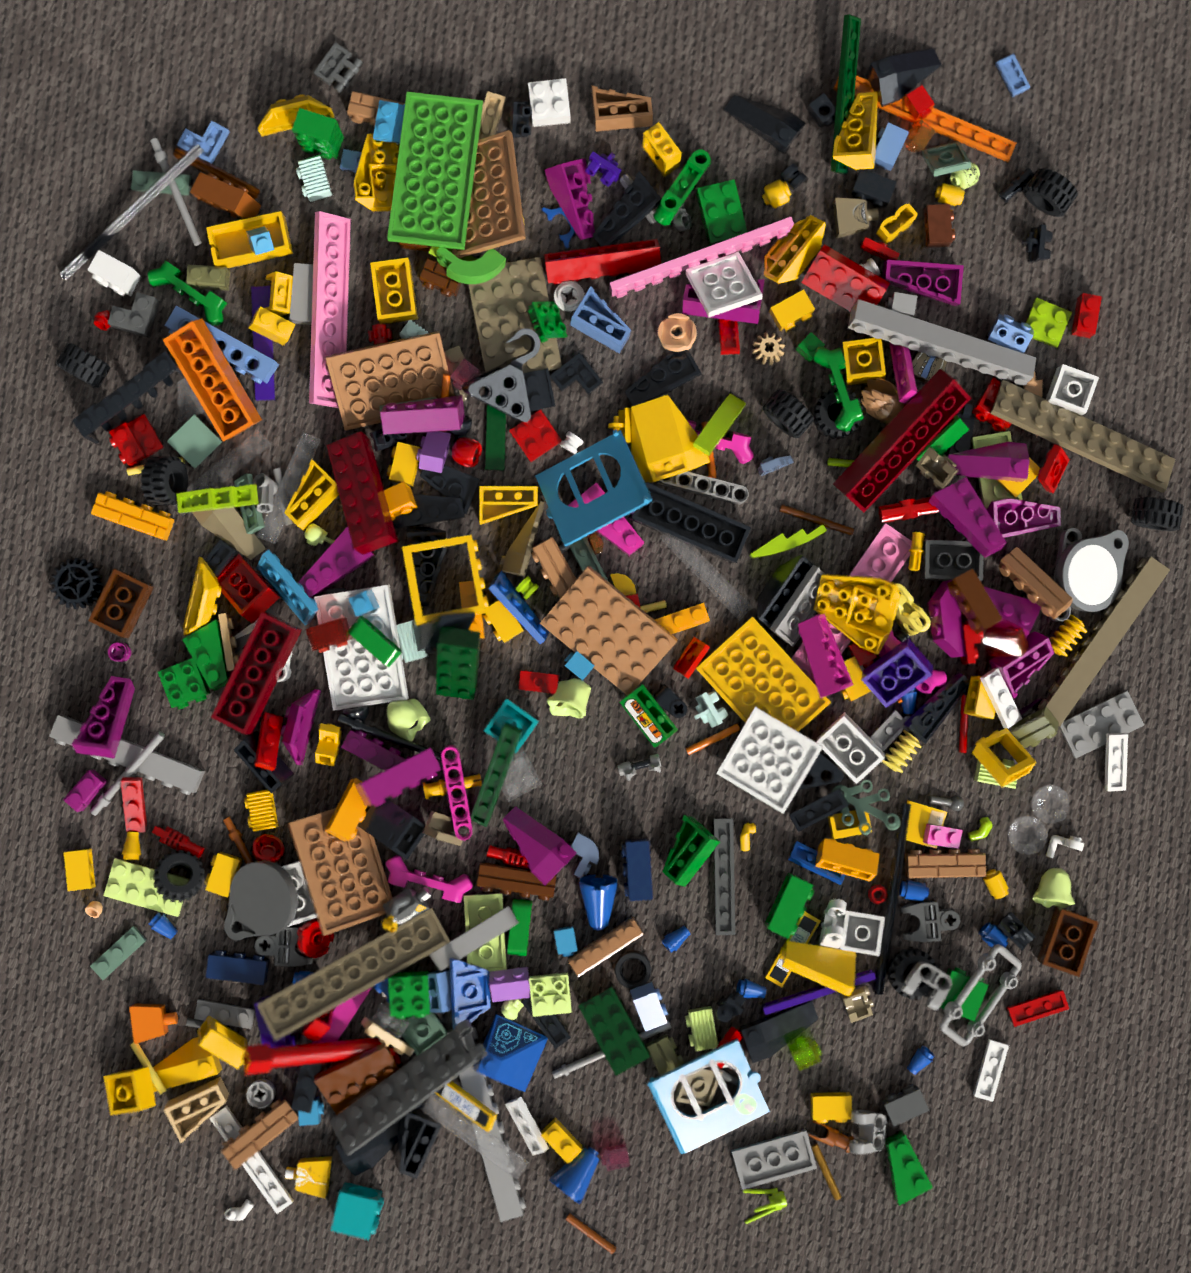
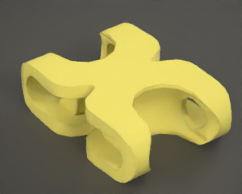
M897 584L898 590L901 592L895 616L897 624L910 636L928 630L931 621L919 605L914 603L913 597L901 584ZM919 618L923 619V621H924V626H923V627H922V622L920 621Z

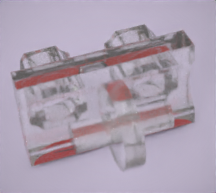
M384 1003L380 1004L378 1011L371 1018L372 1021L397 1039H400L410 1023L406 1019L390 1017V1008Z

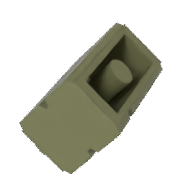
M187 266L186 283L190 287L229 291L230 271L226 267Z
M1044 707L1015 723L1011 731L1024 748L1029 746L1035 747L1042 739L1046 737L1051 739L1057 734L1059 722L1050 710Z
M667 1034L646 1044V1048L660 1076L685 1064L681 1054L677 1056L674 1050L677 1046L673 1038H668Z

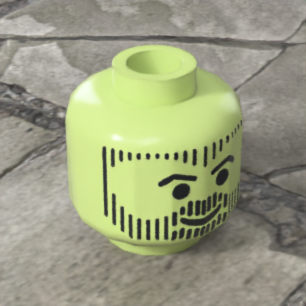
M971 162V168L952 172L950 177L952 185L961 187L964 190L976 184L980 175L979 168Z

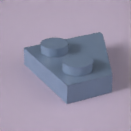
M791 456L778 457L776 459L769 457L760 463L757 470L761 477L792 464L794 461Z

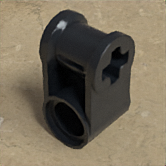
M665 684L653 696L660 707L669 712L673 717L682 718L686 715L687 705ZM675 705H677V706L682 705V706H683V708H682L683 713H682V714H681V713H678V714H675V713H674V711H675L674 706H675Z

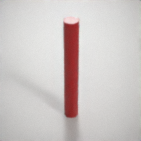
M967 695L961 697L959 753H967L968 715L964 714Z

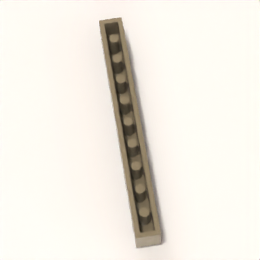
M1153 557L1142 558L1136 566L1138 568L1136 573L1131 574L1125 581L1127 586L1124 590L1121 589L1115 598V603L1105 609L1103 613L1105 617L1092 628L1094 632L1091 637L1087 636L1081 644L1083 648L1072 656L1070 660L1072 664L1069 668L1065 667L1060 673L1061 679L1058 683H1054L1048 691L1050 693L1048 698H1044L1039 703V710L1047 707L1059 722V726L1064 722L1170 571V569Z

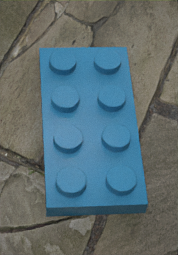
M267 550L262 554L256 567L257 570L306 626L312 621L319 609L317 603L313 598H309L303 586L292 578L291 572L280 564L279 558Z

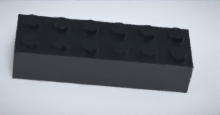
M645 482L652 501L631 512L627 519L725 561L737 563L751 527Z

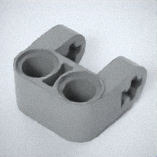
M926 961L917 962L905 979L901 990L908 995H912L920 981H924L934 988L927 1000L926 1006L936 1011L951 988V978ZM927 966L929 972L927 975L922 976L920 970L922 967ZM940 977H945V984L938 986L937 980Z
M870 1110L852 1111L851 1122L860 1124L859 1139L850 1140L849 1152L868 1154L882 1150L885 1144L886 1117L883 1114Z

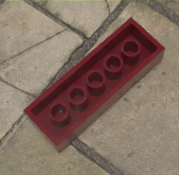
M360 431L326 445L353 549L364 555L397 542L370 439Z
M261 612L211 718L244 735L252 734L302 629L270 613Z

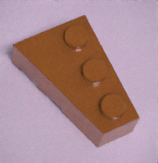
M200 172L190 190V193L198 200L218 210L221 209L231 213L230 216L234 218L237 216L241 219L256 217L261 208V205L248 194L249 191L239 185L234 187L233 183L225 179L220 181L217 176L211 173L206 175Z

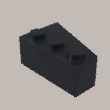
M412 1109L401 1118L395 1165L399 1173L415 1179L418 1178L442 1126L436 1116Z

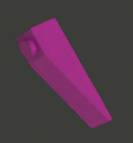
M585 158L545 169L550 190L580 240L593 237L592 235L595 233L593 213L588 210L589 201H592V194H587V184L591 183V178L586 173L587 163Z
M1003 442L947 455L957 465L955 468L959 470L955 475L1015 482H1023L1028 479L1029 455L1027 444Z
M1005 498L991 501L986 509L1004 538L1061 526L1060 507Z

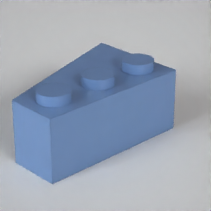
M590 286L573 314L570 326L620 354L629 339L631 329L616 313L612 312L607 303L601 300Z

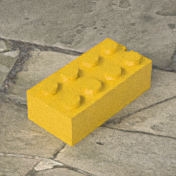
M282 211L206 227L209 243L212 246L213 262L217 267L231 268L293 254L286 219ZM265 226L270 233L274 250L255 255L251 250L246 231Z

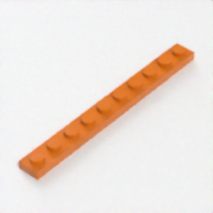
M856 76L854 98H856L858 93L874 92L868 80ZM838 79L834 86V90H838ZM906 96L884 107L881 106L877 99V108L1003 161L1008 162L1016 146L1014 141L935 108H932V113L926 118L922 119L920 117L915 120L903 102Z

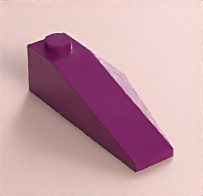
M514 807L502 819L512 838L518 843L522 856H525L529 863L530 871L544 885L576 855V852L562 838L517 807Z

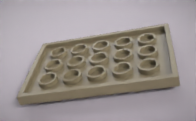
M541 257L505 263L502 271L491 280L480 284H468L485 372L503 364L505 361L526 353L531 348V339L527 335H522L520 338L508 343L503 341L520 328L531 329L534 332L538 330L533 328L539 323L532 324L533 320H531L528 313V306L532 305V302L549 301ZM550 338L544 343L540 342V349L537 355L523 364V373L548 369L550 372L562 367L557 339Z

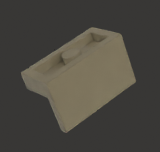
M431 811L423 833L434 839L461 846L463 840L458 839L454 834L452 817Z

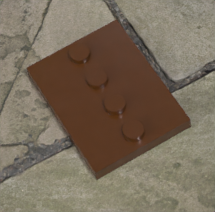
M383 1043L313 1077L314 1082L336 1115H338L401 1068L387 1045Z

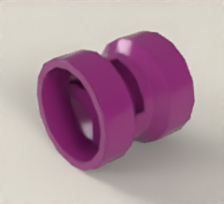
M113 643L108 649V655L113 661L125 662L131 657V648L125 643Z

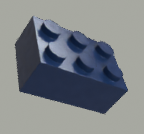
M627 839L625 844H622V856L626 857L627 862L623 864L624 877L628 878V883H624L625 897L629 896V901L653 900L649 839Z

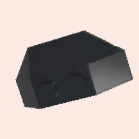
M799 555L780 565L758 596L757 619L770 628L814 564L803 555Z

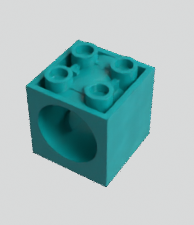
M506 699L484 731L498 741L505 722L523 729L515 752L517 753L539 723V720L509 699Z
M345 1182L339 1194L331 1231L369 1240L371 1234H375L378 1228L380 1217L377 1215H380L385 1199L381 1197L382 1191Z

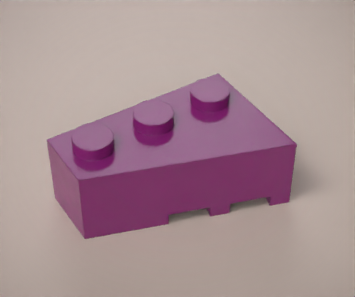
M1034 631L1025 638L1023 643L1017 642L989 662L992 669H999L1012 698H1015L1018 695L1017 691L1023 684L1027 685L1029 683L1030 676L1036 670L1039 671L1054 654L1049 638Z

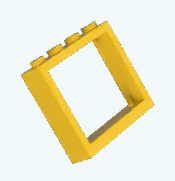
M472 535L402 547L416 625H422L440 615L474 612L475 615L485 613V608H488L487 596L483 597L482 589H485L483 577L479 578L478 570L482 569L480 558L476 559L475 551H478L477 541L472 540ZM467 543L478 606L423 616L412 552Z

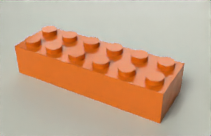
M203 319L194 320L163 339L223 442L262 420Z

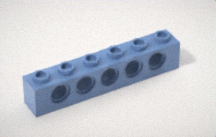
M176 306L165 326L170 329L168 333L173 334L199 318ZM205 322L217 344L225 343V347L221 351L228 363L235 366L234 370L243 375L245 373L252 375L250 379L259 384L262 381L266 384L269 382L279 366L275 360ZM241 352V358L234 360L235 353ZM258 361V366L255 369H250V364Z

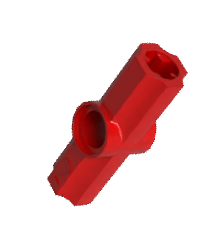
M931 497L918 500L908 499L899 501L896 504L878 507L881 523L896 520L905 521L911 518L916 519L919 518L918 516L934 514L939 511L929 503Z

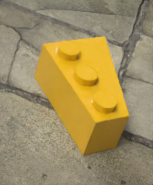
M312 459L305 476L303 475L301 479L302 482L297 492L295 491L284 512L303 531L339 495L336 482Z
M479 486L480 525L538 506V486Z

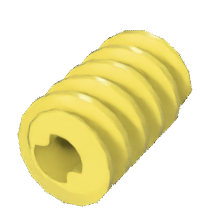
M905 730L903 732L906 736L899 735L901 742H894L896 748L891 747L889 749L892 755L885 754L888 761H881L893 771L903 773V770L900 766H908L905 759L912 761L910 753L917 754L914 747H922L919 740Z

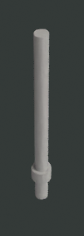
M153 138L150 142L155 151L154 156L157 163H160L163 172L166 173V171L170 170L167 162L168 157L165 151L162 150L158 139ZM174 179L169 183V187L194 246L200 245L201 240Z
M159 731L109 790L98 798V802L90 810L92 815L96 816L103 807L108 806L112 801V797L121 788L122 777H130L165 737L164 733Z

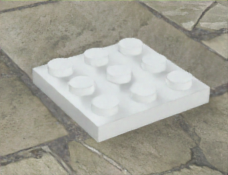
M739 252L686 269V276L708 317L762 299V293Z

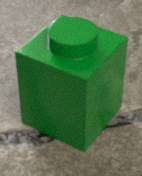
M810 332L798 345L796 351L810 363L817 348L824 347L825 344Z

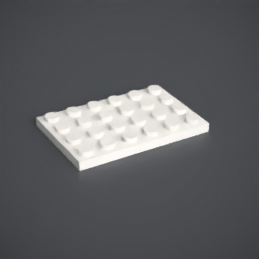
M390 585L314 597L319 608L316 613L333 711L409 699L401 654L390 667H387L348 633V629L359 617L355 615L348 598L367 590H373L380 608L360 616L369 620L400 648Z

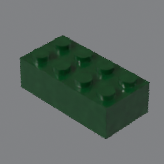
M441 627L437 651L436 695L474 700L478 682L481 632Z
M614 987L605 990L578 1006L615 1076L650 1057L644 1042Z

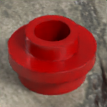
M874 885L868 891V898L874 904L884 903L888 896L887 890L881 885ZM876 891L881 892V896L879 898H875L874 893Z

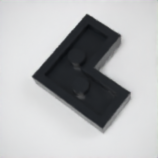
M580 353L550 375L551 380L561 392L575 381L580 384L588 395L603 384V381Z

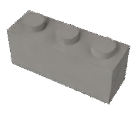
M294 263L289 318L294 324L312 325L313 264Z

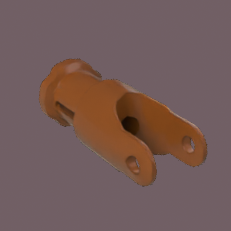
M812 1121L823 1126L827 1131V1135L825 1138H818L808 1134L810 1137L832 1147L834 1145L844 1149L846 1153H849V1142L854 1140V1136H846L839 1133V1130Z

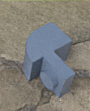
M578 832L571 848L577 855L582 857L574 872V875L581 878L583 874L587 875L591 865L588 863L590 861L595 864L598 863L599 851L596 843L591 838Z

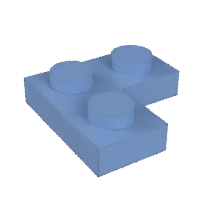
M211 121L203 137L185 129L177 146L186 151H191L194 145L199 144L204 150L199 158L212 164L226 140L229 130Z

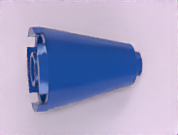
M587 875L580 878L579 886L589 926L593 927L594 930H604L609 925L618 885L617 878L614 876L603 875V878H595V875Z
M590 1146L588 1149L584 1147L569 1164L566 1163L553 1174L549 1181L580 1204L599 1162L597 1157L599 1153Z

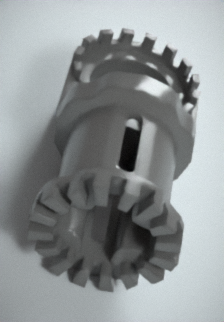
M684 203L673 218L674 227L679 232L688 230L692 226L691 217L686 212V209H684Z

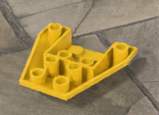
M367 134L353 183L355 200L371 211H391L400 144L374 140L373 134Z
M669 395L631 407V454L644 482L653 483L690 471L710 462L708 455L693 447L698 434Z
M823 574L821 575L813 610L820 615L825 614L829 623L860 648L878 655L892 631L900 593L897 584L879 577Z

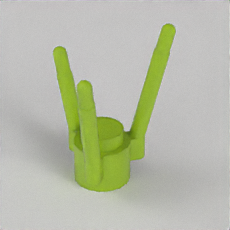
M777 1188L771 1190H743V1193L772 1195L768 1196L769 1204L754 1209V1212H763L745 1220V1224L787 1207L784 1192H778Z

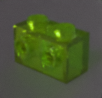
M798 1037L794 1040L795 1043L788 1045L799 1071L821 1062L819 1056L822 1055L819 1045L815 1040L812 1041L810 1037Z

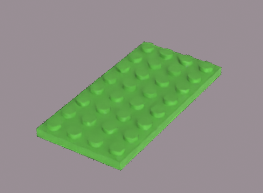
M407 92L387 236L388 241L465 250L483 100Z

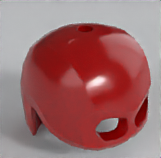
M462 437L457 439L452 448L453 460L465 467H474L478 464L482 453L481 444L472 438Z

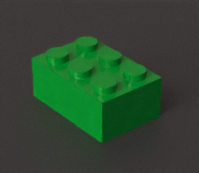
M299 108L292 131L302 150L313 154V152L320 153L321 157L331 160V158L337 159L344 139L337 120Z
M735 179L697 188L696 196L709 246L748 233Z
M788 872L764 923L766 928L788 939L791 935L794 936L798 928L797 920L799 917H803L806 911L804 905L807 899L810 900L814 893L813 885L809 881Z

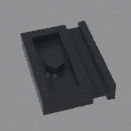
M543 369L523 373L530 411L555 407L549 370Z

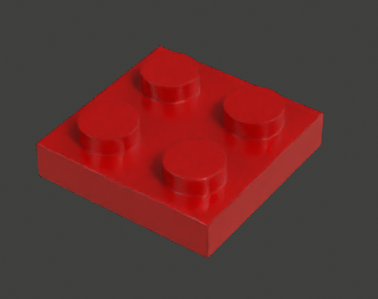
M541 409L533 414L528 422H521L509 430L530 463L562 441Z
M1055 444L1046 455L1044 467H1041L1038 472L1039 482L1046 491L1053 494L1070 460L1062 447Z

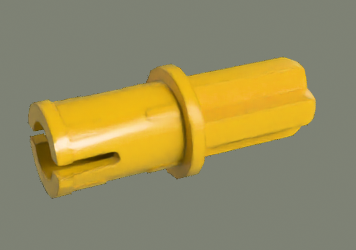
M920 532L912 533L911 549L908 551L910 552L908 569L911 571H919L921 555L924 554L923 541L925 534Z

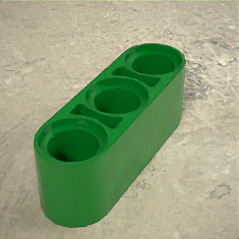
M359 616L348 629V633L387 667H390L402 653V650L363 616Z
M513 899L512 912L519 923L510 928L508 955L527 956L532 900Z

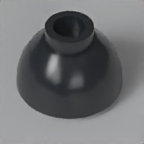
M465 416L460 430L449 431L455 435L456 439L466 438V434L472 427V418Z
M369 705L343 709L342 713L344 716L352 719L357 718L362 720V723H365V719L369 714Z

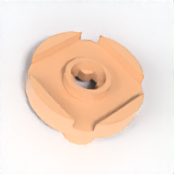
M676 313L668 316V319L660 323L658 336L663 348L679 352L689 350L692 347L697 336V330L694 322L687 315ZM677 329H680V332L682 334L679 336H675V334L672 333L676 332Z

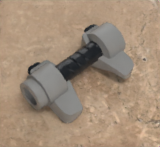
M658 754L650 755L649 759L635 763L627 761L617 765L620 776H626L628 781L637 774L636 770L649 767V771L661 772V762Z

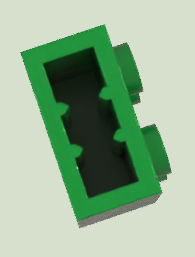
M193 658L158 671L171 708L177 707L178 710L189 706V702L194 700L196 703L207 699L206 695L211 694L208 684Z
M955 967L954 970L948 968L946 974L951 978L952 985L940 1008L945 1009L949 1002H954L971 978L965 975V970ZM981 977L961 1005L962 1017L975 1021L988 988V984L983 982L984 978Z
M428 971L399 972L388 977L390 1017L404 1019L406 1016L414 1015L416 1018H422L430 1014Z

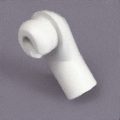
M246 1199L241 1207L227 1209L225 1217L230 1221L243 1220L254 1204Z

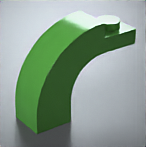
M439 247L436 257L441 266L447 267L446 276L464 284H480L489 281L502 271L506 263V258L495 249L488 250L478 260L464 261L457 258L445 247Z

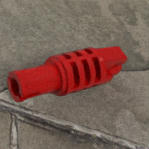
M155 826L152 831L153 834L161 837L159 842L177 851H189L191 855H196L198 859L204 852V847L191 842L188 836L168 826L165 830Z
M489 845L487 857L503 860L505 864L521 867L522 869L529 868V863L519 850L512 849L511 847L503 849Z

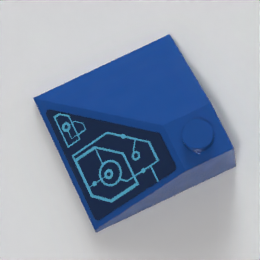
M496 1014L483 1043L487 1055L476 1062L472 1069L525 1092L548 1038Z

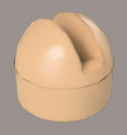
M91 901L85 908V912L93 918H98L102 913L103 906L99 901Z

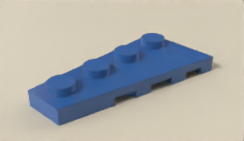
M501 570L494 577L488 589L539 644L543 643L549 634L548 630L540 624L541 621Z

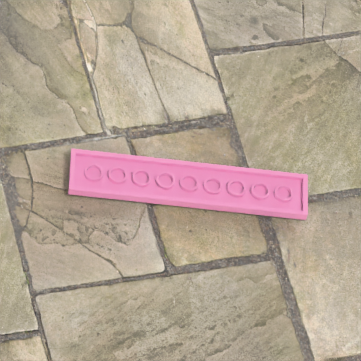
M318 211L315 212L309 403L339 408L325 357L347 351L351 219Z
M792 217L611 282L609 286L611 296L620 298L627 295V291L632 289L636 292L644 289L646 284H659L663 282L665 277L670 276L671 279L681 275L680 272L740 250L742 253L749 251L756 244L760 246L770 243V239L775 237L777 239L785 238L794 225Z
M885 523L849 576L879 577L892 582L910 556L908 551L911 549L912 541ZM829 623L842 654L851 640ZM802 642L791 659L816 685L805 646Z

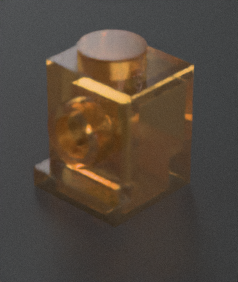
M918 120L912 123L911 126L913 127L909 130L908 138L904 142L905 147L911 152L924 150L935 133V130L923 120Z

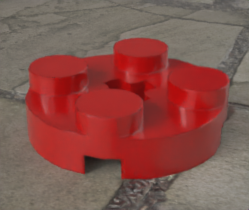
M317 918L309 920L297 931L300 952L311 958L322 957L330 949L328 946L330 942H333L334 932L322 936ZM315 935H318L316 942H314Z

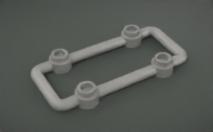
M1000 944L994 945L988 954H982L978 959V968L956 1000L949 1002L945 1006V1015L940 1022L941 1031L961 1046L968 1045L974 1036H982L985 1032L983 1023L1007 989H1014L1017 986L1018 980L1016 976L1021 969V961ZM999 952L1014 966L1010 972H1005L1001 975V985L978 1018L968 1023L967 1034L962 1038L948 1027V1024L952 1019H959L962 1016L961 1005L983 973L995 968L996 962L994 958Z

